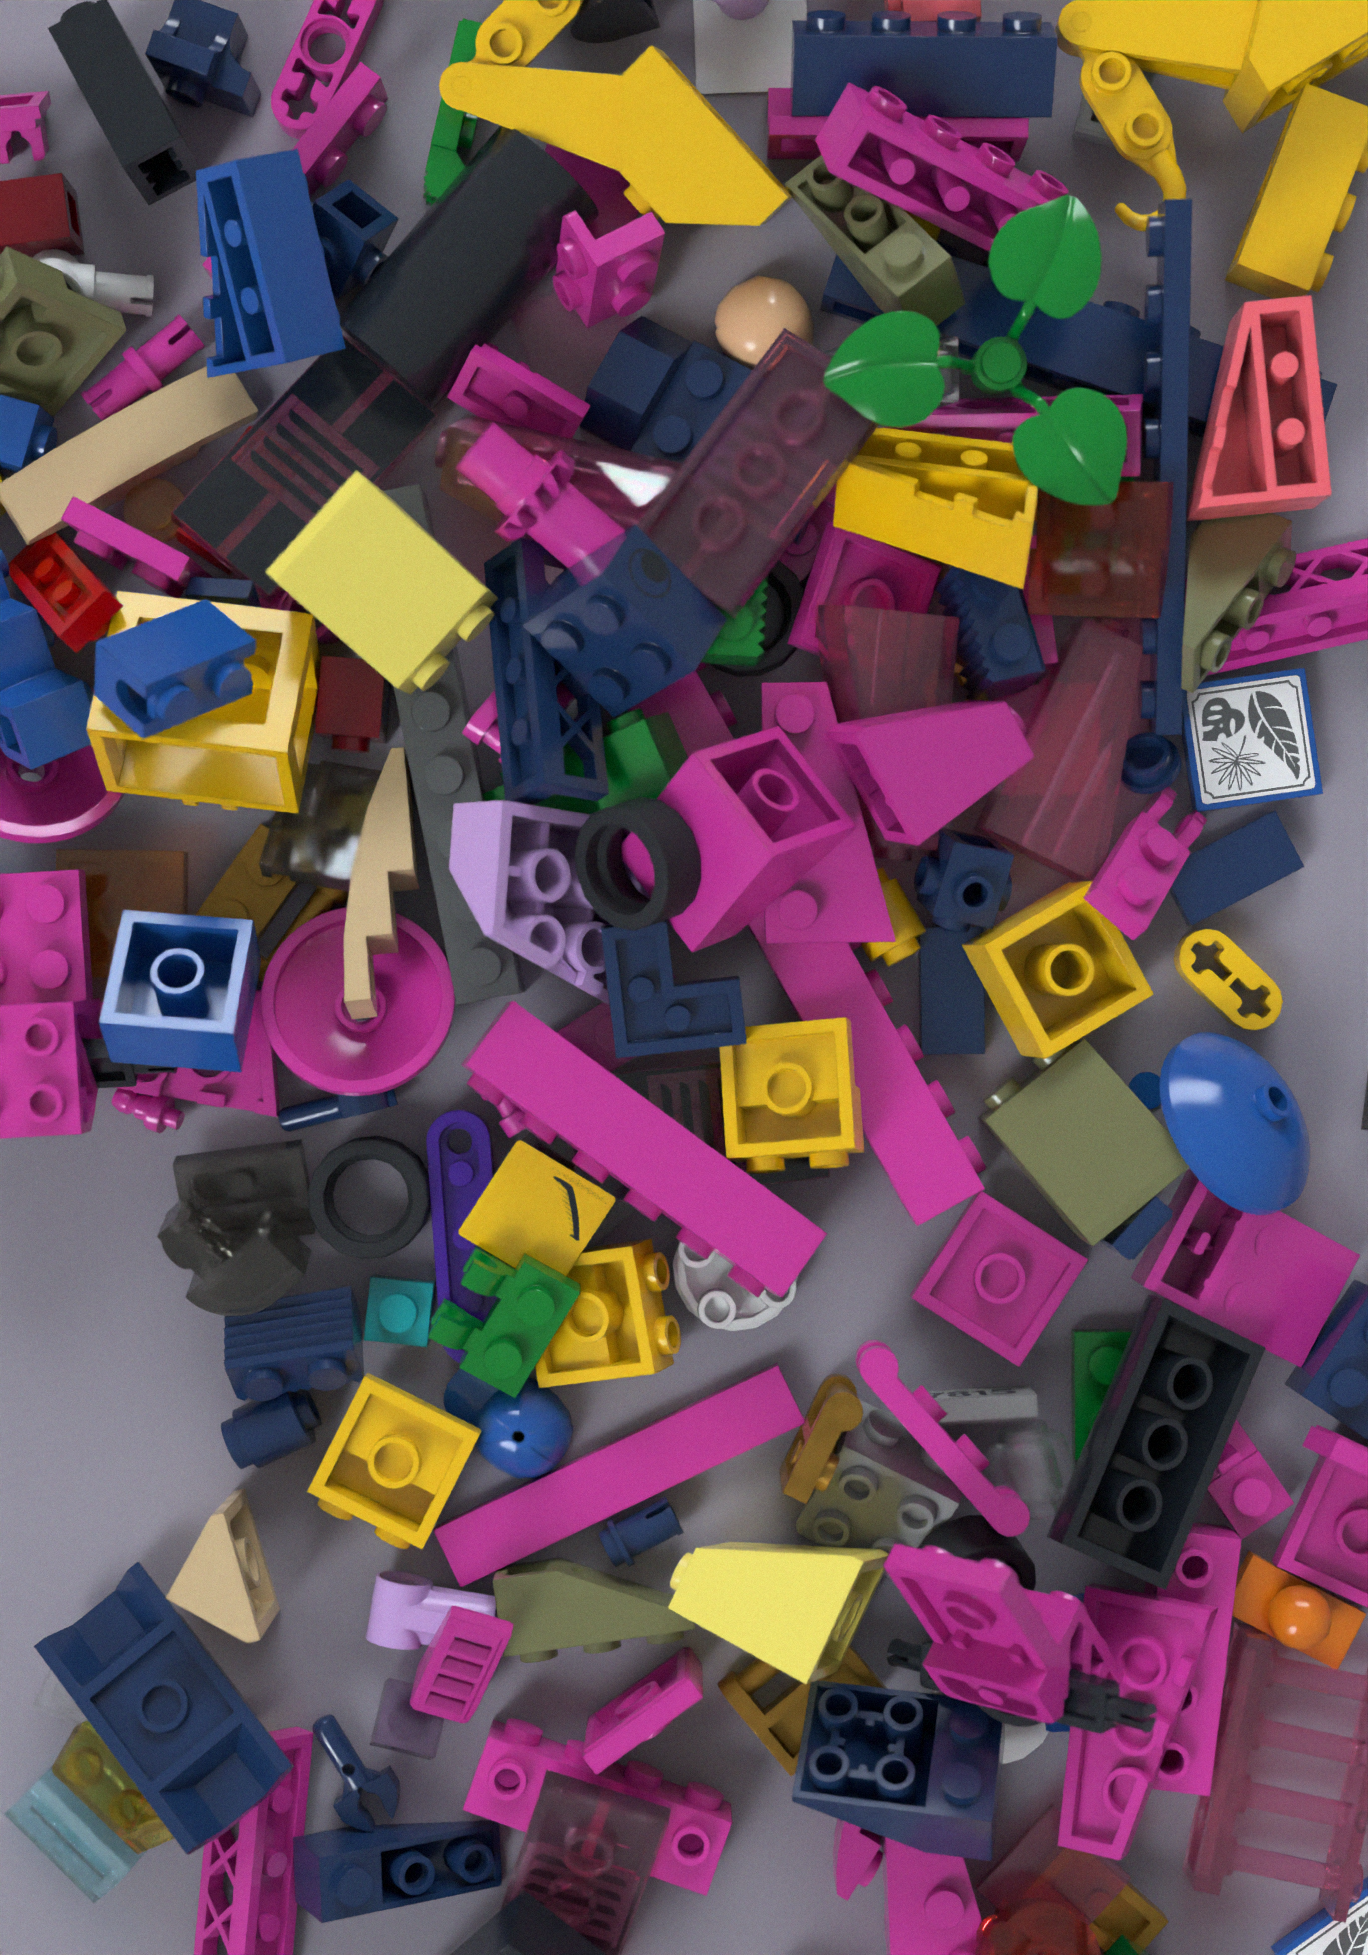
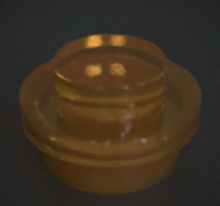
M158 478L147 479L133 487L127 494L123 506L125 522L162 543L168 542L177 537L176 530L183 523L173 511L186 498L169 481Z

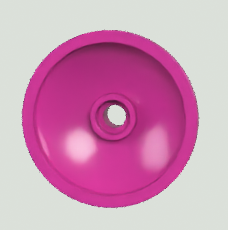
M92 745L32 770L6 757L0 748L1 838L25 843H50L79 836L103 822L115 810L125 794L106 791ZM24 773H35L42 779L39 781H27L21 775Z
M346 907L326 912L307 921L290 934L280 945L269 963L264 976L260 1001L264 1029L274 1051L286 1067L297 1077L318 1089L333 1094L346 1096L373 1095L397 1088L410 1081L435 1059L452 1027L456 998L450 968L440 947L419 925L396 913L399 952L373 955L378 1017H371L366 1021L351 1019L344 1002V930L347 913Z

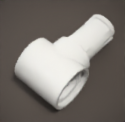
M59 249L43 250L34 255V259L62 271L65 282L72 288L71 291L121 313L152 317L153 275L147 274V276L98 272L95 271V265L79 263L71 254Z

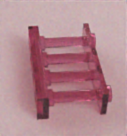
M1235 1622L1226 1662L1210 1796L1198 1795L1182 1870L1194 1890L1214 1895L1220 1894L1223 1876H1231L1234 1870L1319 1888L1318 1899L1331 1918L1335 1921L1346 1923L1350 1902L1356 1903L1359 1900L1363 1887V1867L1359 1863L1368 1821V1667L1366 1675L1278 1657L1277 1650L1272 1649L1273 1641L1264 1632L1251 1625ZM1275 1682L1359 1700L1360 1704L1353 1737L1264 1719L1263 1712L1259 1711L1263 1688H1271ZM1260 1745L1347 1763L1339 1800L1252 1782L1250 1775L1246 1774L1250 1749L1257 1751ZM1247 1808L1333 1826L1326 1863L1238 1844L1237 1838L1232 1836L1237 1812L1244 1813Z

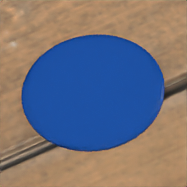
M1142 1072L1131 1079L1128 1087L1148 1110L1156 1108L1161 1104L1160 1077L1152 1072Z

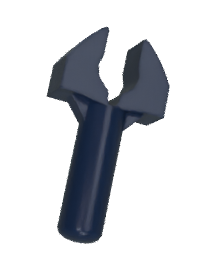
M394 1089L364 1096L335 1094L331 1097H322L283 1107L279 1111L278 1120L284 1131L291 1132L398 1105Z
M332 1714L320 1717L313 1724L312 1730L345 1783L343 1794L336 1798L333 1807L343 1823L359 1830L372 1832L375 1821L368 1809L362 1805L361 1794L363 1788L367 1793L376 1794L381 1798L383 1807L389 1817L393 1819L399 1802L400 1781L390 1765L380 1772L366 1768L336 1718Z

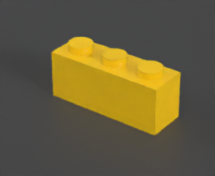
M1308 83L1304 85L1291 105L1226 274L1225 281L1272 299L1305 296L1310 290L1317 293L1320 291L1334 258L1333 255L1325 253L1332 231L1339 233L1343 231L1356 202L1357 196L1347 193L1355 171L1364 174L1368 168V106Z

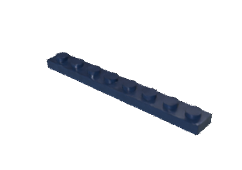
M1165 199L1158 205V216H1148L1146 223V256L1157 257V284L1146 285L1144 312L1145 324L1156 325L1155 352H1145L1143 369L1144 391L1155 392L1154 419H1144L1142 433L1143 458L1154 459L1153 485H1143L1141 498L1142 524L1152 525V551H1142L1140 562L1141 589L1151 590V616H1141L1139 648L1141 655H1150V680H1140L1138 712L1140 719H1149V729L1155 735H1182L1183 689H1181L1185 606L1192 199Z

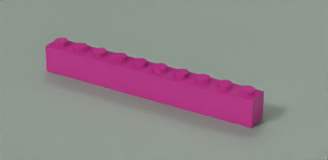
M700 663L695 671L627 710L629 713L642 708L646 718L669 712L688 758L693 752L734 740L728 728L737 724V720L721 691L717 690L709 695L697 672L706 668L705 663ZM763 910L747 926L800 1021L843 1017L851 1020L855 1085L860 1088L863 1134L914 1224L919 1226L985 1189L977 1174L987 1168L978 1150L968 1135L958 1140L946 1118L955 1114V1110L945 1091L937 1080L927 1085L915 1062L924 1058L916 1039L906 1024L896 1029L884 1009V1006L893 1002L887 987L875 968L864 973L853 951L861 947L862 944H765Z

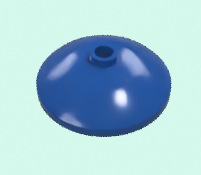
M1212 1032L1193 1034L1172 1047L1163 1062L1160 1074L1161 1105L1171 1137L1191 1171L1215 1196L1233 1208L1245 1213L1270 1215L1293 1204L1302 1194L1307 1182L1310 1166V1142L1300 1107L1280 1074L1254 1049L1222 1034Z

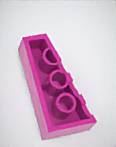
M881 1836L887 1955H992L964 1858L926 1853Z

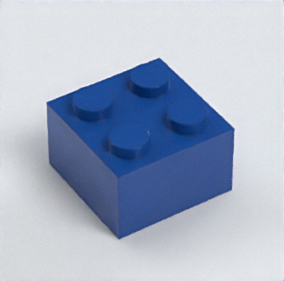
M123 910L99 1021L110 1061L115 1063L242 1072L261 965L254 920Z

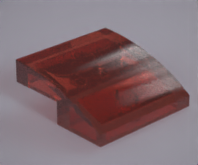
M1120 481L1116 499L1110 504L1099 506L1069 503L1055 498L1038 488L1036 548H1030L1028 615L1161 617L1169 558L1174 482Z

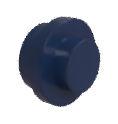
M1145 732L1131 737L1124 743L1117 761V773L1121 783L1128 790L1138 794H1152L1167 788L1176 780L1181 770L1182 761L1174 743L1161 735Z

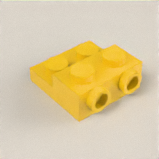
M847 1017L746 1026L747 1044L720 1047L726 1159L737 1163L746 1162V1173L764 1174L785 1171V1159L809 1157L810 1168L826 1169L849 1166L848 1154L864 1153L860 1088L855 1085L851 1020Z
M652 1238L594 1246L583 1250L566 1275L581 1284L580 1294L535 1366L539 1388L651 1375L673 1365L672 1354H677L680 1349L681 1333L676 1318L672 1315L665 1316L661 1291L668 1288L670 1272L664 1254L661 1252L654 1253Z
M367 1373L307 1492L318 1497L317 1505L332 1516L347 1521L352 1520L353 1516H356L376 1526L374 1531L376 1536L390 1545L401 1549H408L412 1544L423 1549L481 1430Z

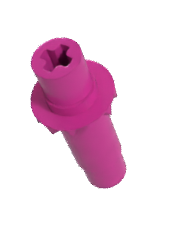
M494 422L478 437L455 467V469L495 502L494 506L504 514L494 530L495 533L506 542L522 538L527 533L567 568H570L625 531L569 483L570 477L574 473L575 461L563 450L557 452L546 463L537 454L534 456L530 454Z

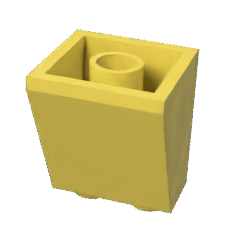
M357 470L266 571L275 582L391 684L410 695L417 687L425 691L439 680L450 664L445 658L446 655L462 638L466 642H470L486 628L494 616V613L489 608L498 599L494 593L394 500Z
M727 1542L699 1547L695 1549L693 1554L687 1552L678 1563L670 1581V1587L676 1591L668 1608L795 1679L809 1684L838 1672L885 1571L883 1565L889 1553L882 1549L748 1542Z

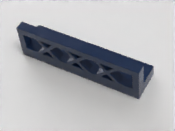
M522 537L484 562L486 587L498 597L489 608L494 613L489 623L505 801L535 805L553 794L598 801L609 795L600 703L522 626L550 586L546 580L545 565L563 569L564 571L568 568L538 542ZM560 681L577 700L578 715L574 720L558 702L556 686ZM567 742L583 761L584 778L565 774L562 748Z

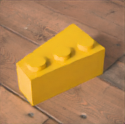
M875 427L837 478L833 526L1023 589L1038 487L1031 483L1019 469L1013 455L1012 443Z

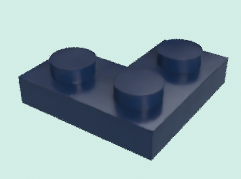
M667 920L636 931L617 928L613 925L601 926L616 1059L747 1044L739 976L674 983Z

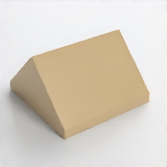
M245 1488L233 1491L210 1516L166 1599L248 1644L262 1638L279 1612L280 1607Z

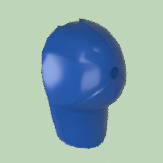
M459 1369L447 1384L443 1399L446 1411L481 1430L474 1447L496 1469L518 1479L537 1478L551 1471L567 1452L573 1435L570 1412L559 1397L548 1387L539 1388L538 1381L528 1377L516 1398L462 1369ZM515 1431H521L524 1434L522 1441L514 1439L513 1433Z

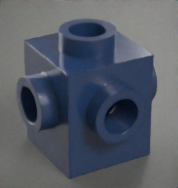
M347 179L317 200L311 202L319 239L324 248L325 264L332 293L337 299L359 284L364 286L388 258L383 251L399 219L350 179Z
M941 828L935 833L929 856L924 855L917 865L914 877V889L917 893L916 899L933 915L932 922L941 927L959 932H968L971 924L993 929L997 912H1001L1006 908L1011 896L1012 878L1009 873L1015 855L997 840Z

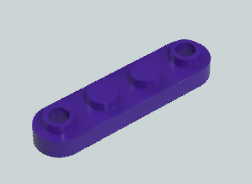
M455 1109L440 1115L431 1124L426 1138L438 1307L445 1298L483 1322L498 1297L484 1296L461 1285V1279L465 1274L463 1266L477 1245L460 1236L458 1231L495 1175L492 1135L488 1124L477 1113L466 1109ZM464 1129L471 1135L472 1145L468 1151L460 1153L451 1148L449 1136L453 1130ZM443 1346L446 1353L453 1360L460 1363L465 1350H455Z

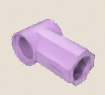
M378 1572L374 1584L366 1640L391 1649H419L422 1647V1644H430L451 1606L456 1605L496 1617L495 1596L433 1586L432 1580L427 1577L409 1572Z

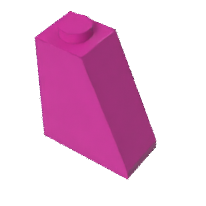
M961 701L838 723L825 731L885 840L912 845H920L1035 757L1024 737L1026 735V728L1021 717L1006 702Z

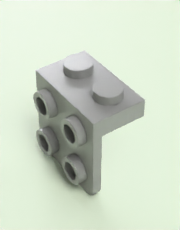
M860 1400L863 1407L862 1420L856 1428L842 1432L836 1455L840 1456L836 1471L824 1492L814 1489L807 1504H805L798 1516L796 1530L800 1535L822 1546L882 1549L889 1554L895 1543L917 1548L927 1535L949 1521L960 1504L962 1491L894 1414ZM885 1569L882 1576L892 1580V1578Z

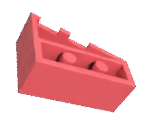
M1311 295L1244 302L1229 321L1186 512V522L1314 509L1332 495Z

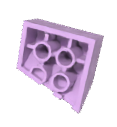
M504 800L455 803L453 808L449 871L484 935L610 1005L601 926L611 924L600 917L585 898L576 874V842L580 828L591 815ZM627 828L624 830L621 845L631 833ZM623 861L628 878L640 893L649 898L650 895Z

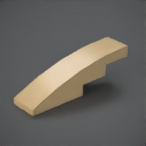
M206 366L109 416L0 483V501L26 544L30 545L69 526L61 520V517L73 496L99 510L107 508L138 493L142 482L196 457L201 446L255 421L258 409L236 373L207 378Z
M404 747L391 748L367 808L351 872L344 930V1002L351 1019L378 1017L373 955L399 952L394 892L419 889L410 768Z

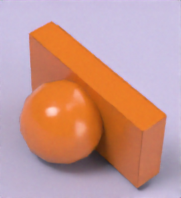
M1248 1551L1237 1573L1232 1616L1276 1638L1283 1645L1297 1649L1338 1670L1366 1616L1362 1609L1295 1574L1277 1567L1274 1563L1251 1551Z

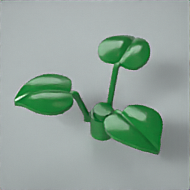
M1064 195L1020 212L1008 220L999 230L989 252L988 265L992 281L998 291L1006 298L1025 302L1006 336L995 337L986 341L976 351L972 360L949 355L937 356L940 336L932 320L915 312L892 311L869 320L855 330L840 345L823 378L824 386L845 400L865 418L879 425L897 428L913 426L924 421L937 408L942 400L945 388L944 379L939 369L947 368L960 371L964 375H970L975 386L989 395H1001L1010 391L1013 397L1020 398L1032 406L1039 414L1023 421L1016 428L1012 437L1013 455L1023 475L1043 492L1069 503L1087 506L1112 503L1118 494L1127 448L1126 426L1119 409L1102 393L1086 388H1073L1062 392L1049 407L1042 397L1026 388L1021 382L1027 369V357L1025 351L1018 343L1019 337L1036 306L1046 315L1063 320L1075 315L1092 298L1099 282L1102 261L1099 236L1090 214L1076 197Z

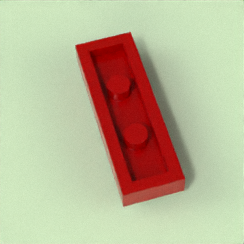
M58 532L30 545H26L8 563L11 579L56 635L76 653L88 642L95 641L103 636L109 629L111 618L123 607L121 602Z

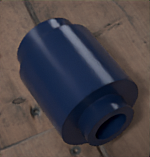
M288 1390L275 1399L268 1401L253 1400L234 1409L232 1412L233 1417L221 1423V1432L232 1459L240 1469L253 1464L257 1468H261L315 1443L316 1435L314 1429L322 1425V1420L318 1408L307 1390L299 1394L298 1392L295 1393Z

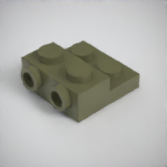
M6 247L0 255V394L39 405L48 414L55 416L127 329L121 312L69 290L62 271Z

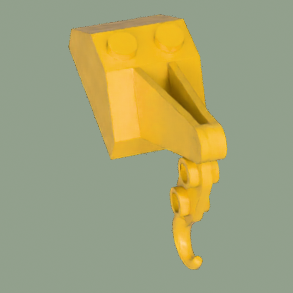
M504 0L480 26L476 36L475 57L469 62H458L448 66L441 75L439 82L440 94L450 107L511 130L516 129L524 135L620 171L631 184L623 192L624 195L643 216L652 212L656 220L661 217L666 223L760 226L766 224L792 199L785 186L664 51L652 45L623 75L527 67L577 16L583 0Z
M1074 0L1062 9L1055 26V32L1058 36L1057 46L1064 53L1081 57L1083 63L1079 74L1081 92L1118 153L1156 180L1163 193V201L1165 199H1186L1187 187L1176 160L1171 120L1142 71L1225 89L1222 102L1241 133H1244L1292 104L1306 83L1320 87L1368 58V0ZM1119 203L1115 206V213L1125 225L1136 231L1146 232L1147 217L1158 216V209L1151 214L1141 215L1133 212L1126 204Z

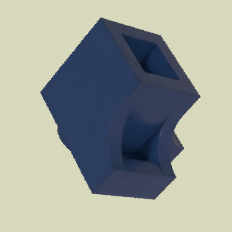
M174 0L164 26L159 31L153 30L145 52L163 86L166 87L165 92L175 100L193 107H202L203 102L207 101L252 118L254 117L261 92L252 73L240 66L248 34L238 13L201 0Z

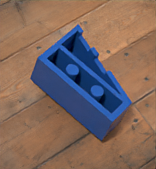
M298 149L237 159L197 170L200 255L211 257L213 295L203 297L204 318L214 319L216 356L206 358L207 378L285 364L346 349L340 326V315L335 305L325 264L324 248L319 239L308 194V182L303 173Z

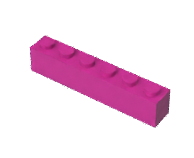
M515 1001L506 1002L461 1064L472 1073L466 1082L469 1087L496 1106L505 1097L525 1112L519 1121L522 1126L549 1145L558 1136L578 1151L571 1160L575 1165L602 1184L610 1174L630 1189L624 1197L628 1204L654 1222L663 1213L682 1227L676 1235V1239L705 1260L709 1258L713 1251L733 1265L727 1276L757 1298H759L764 1289L772 1294L783 1297L827 1235L825 1231Z

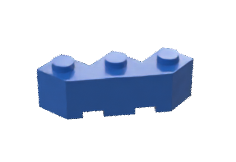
M0 548V748L6 757L32 770L91 745L86 728L94 692L85 681L56 669L49 649L54 646L52 629L36 608L10 597L4 578L9 576V566Z

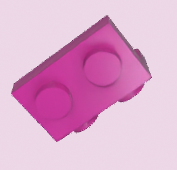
M576 211L563 216L560 242L556 247L558 258L556 273L552 278L553 286L562 305L568 311L575 309L587 329L615 314H618L620 317L629 316L640 310L650 300L653 294L665 232L653 213L650 212L596 240Z

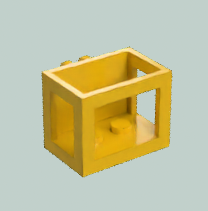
M117 591L116 598L123 607L111 618L107 637L192 605L200 600ZM211 602L256 640L255 654L244 658V666L252 675V694L145 739H142L98 698L93 697L86 729L106 791L182 800L183 805L199 806V802L221 804L224 810L237 811L238 807L299 814L316 724L321 666L313 614Z

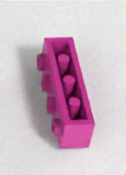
M849 82L815 139L830 173L989 252L993 240L1008 220L1024 210L1050 202L1068 193V189L1064 184L1044 171L1036 170L1033 176H1030L1015 168V161L994 145L982 143L978 149L960 140L962 137L961 133L945 120L934 115H928L926 120L923 121L906 112L907 106L902 100L891 92L877 86H873L869 93Z
M1194 1522L1166 1590L1145 1582L1144 1593L1219 1607L1152 1789L1203 1796H1210L1242 1540L1229 1526Z
M509 1718L505 1724L493 1719L463 1807L464 1811L527 1833L547 1771L600 1787L602 1790L581 1850L572 1849L641 1873V1869L591 1854L596 1847L614 1792L669 1809L646 1875L707 1896L732 1825L731 1803L723 1800L724 1795L720 1791L699 1782H688L687 1787L664 1780V1775L660 1770L639 1761H628L626 1766L614 1762L595 1775L582 1757L583 1741L570 1739L565 1745L542 1737L543 1731L527 1721ZM618 1840L619 1842H621V1843H623V1844L631 1845L630 1843H627V1842Z

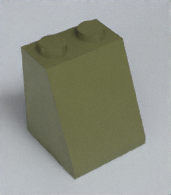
M1080 1038L1046 1059L1034 1057L1033 1062L1037 1065L1038 1069L1019 1084L1014 1077H1010L996 1087L983 1100L989 1109L978 1118L1071 1232L1089 1245L1094 1246L1185 1172L1189 1166L1178 1151L1171 1134L1087 1040Z

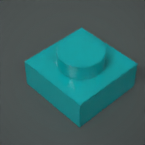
M373 1274L370 1277L364 1340L427 1347L430 1342L428 1335L431 1330L436 1281Z

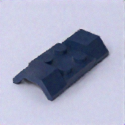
M640 316L619 331L590 381L584 402L591 406L582 420L580 428L682 482L761 375L695 340L691 342L648 318ZM808 403L786 435L745 408H742L686 484L760 525H766L776 534L787 538L821 493L835 467L795 442L819 411V408ZM741 427H750L814 469L818 474L817 482L815 483L737 430ZM736 442L802 485L806 490L805 498L785 487L725 446ZM719 458L727 459L789 500L794 506L793 514H790L715 464L714 461ZM707 474L717 476L780 518L782 529L778 530L702 479V477ZM811 514L792 538L791 542L797 545L800 544L805 535Z
M140 1562L135 1563L126 1571L114 1592L76 1623L43 1638L34 1646L187 1855L227 1832L273 1793L294 1767L227 1674L183 1616L166 1599L164 1593Z

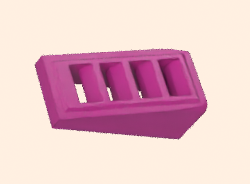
M451 1606L418 1663L410 1698L411 1707L414 1710L459 1723L469 1722L479 1706L510 1640L514 1624L510 1623V1621L463 1607Z

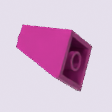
M779 726L693 752L657 798L677 811L691 829L700 853L701 880L695 900L682 914L667 920L691 952L731 938L739 933L857 827ZM631 832L621 845L622 859L651 897L654 889V867L646 847L638 836Z

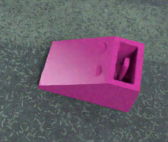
M1188 1168L1168 1205L1173 1211L1171 1213L1173 1216L1148 1243L1131 1279L1185 1309L1265 1347V1350L1301 1368L1360 1255L1281 1211L1270 1215H1253L1233 1208L1208 1190L1191 1169Z

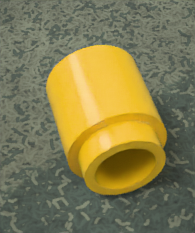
M882 867L877 869L896 942H862L861 944L870 962L883 957L886 965L890 967L921 949L916 938L925 933L926 930L898 879L890 880L885 869Z

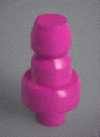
M119 1088L112 1097V1106L119 1112L127 1115L133 1114L135 1118L143 1120L144 1126L151 1131L162 1133L167 1126L178 1130L184 1121L185 1113L174 1109V1098L163 1095L160 1097H152L145 1094L139 1095V1093Z

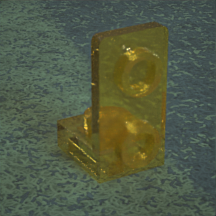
M84 1721L76 1725L52 1765L53 1774L137 1855L174 1839L173 1835L90 1722Z

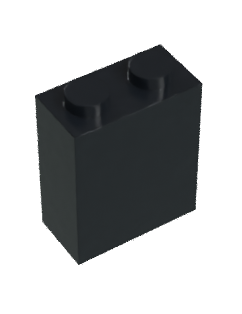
M99 0L95 3L85 1L67 9L62 14L60 22L52 25L48 30L122 168L147 204L150 206L196 181V171L200 170V167L133 42L108 0Z

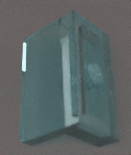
M72 1744L39 1780L25 1791L4 1813L93 1903L119 1884L163 1832L162 1827L78 1744Z

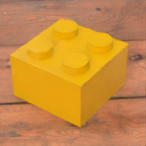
M1093 881L1068 882L994 925L993 929L989 928L962 944L965 953L1021 1056L1046 1059L1154 995L1119 928L1083 899Z

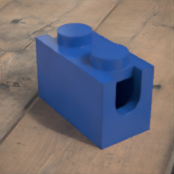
M204 599L96 641L94 696L142 739H145L252 694V675L244 666V658L255 654L256 640L209 600Z

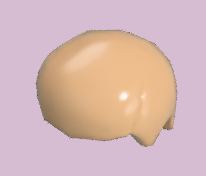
M757 275L730 288L717 306L714 321L717 327L715 334L723 353L728 358L762 375L788 339L809 353L813 350L814 323L809 307L797 289L783 279Z

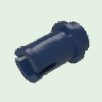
M664 1496L660 1498V1501L618 1523L614 1519L608 1520V1528L599 1532L598 1535L611 1562L616 1568L625 1562L631 1567L635 1564L634 1557L676 1535L683 1534L684 1531L667 1497Z

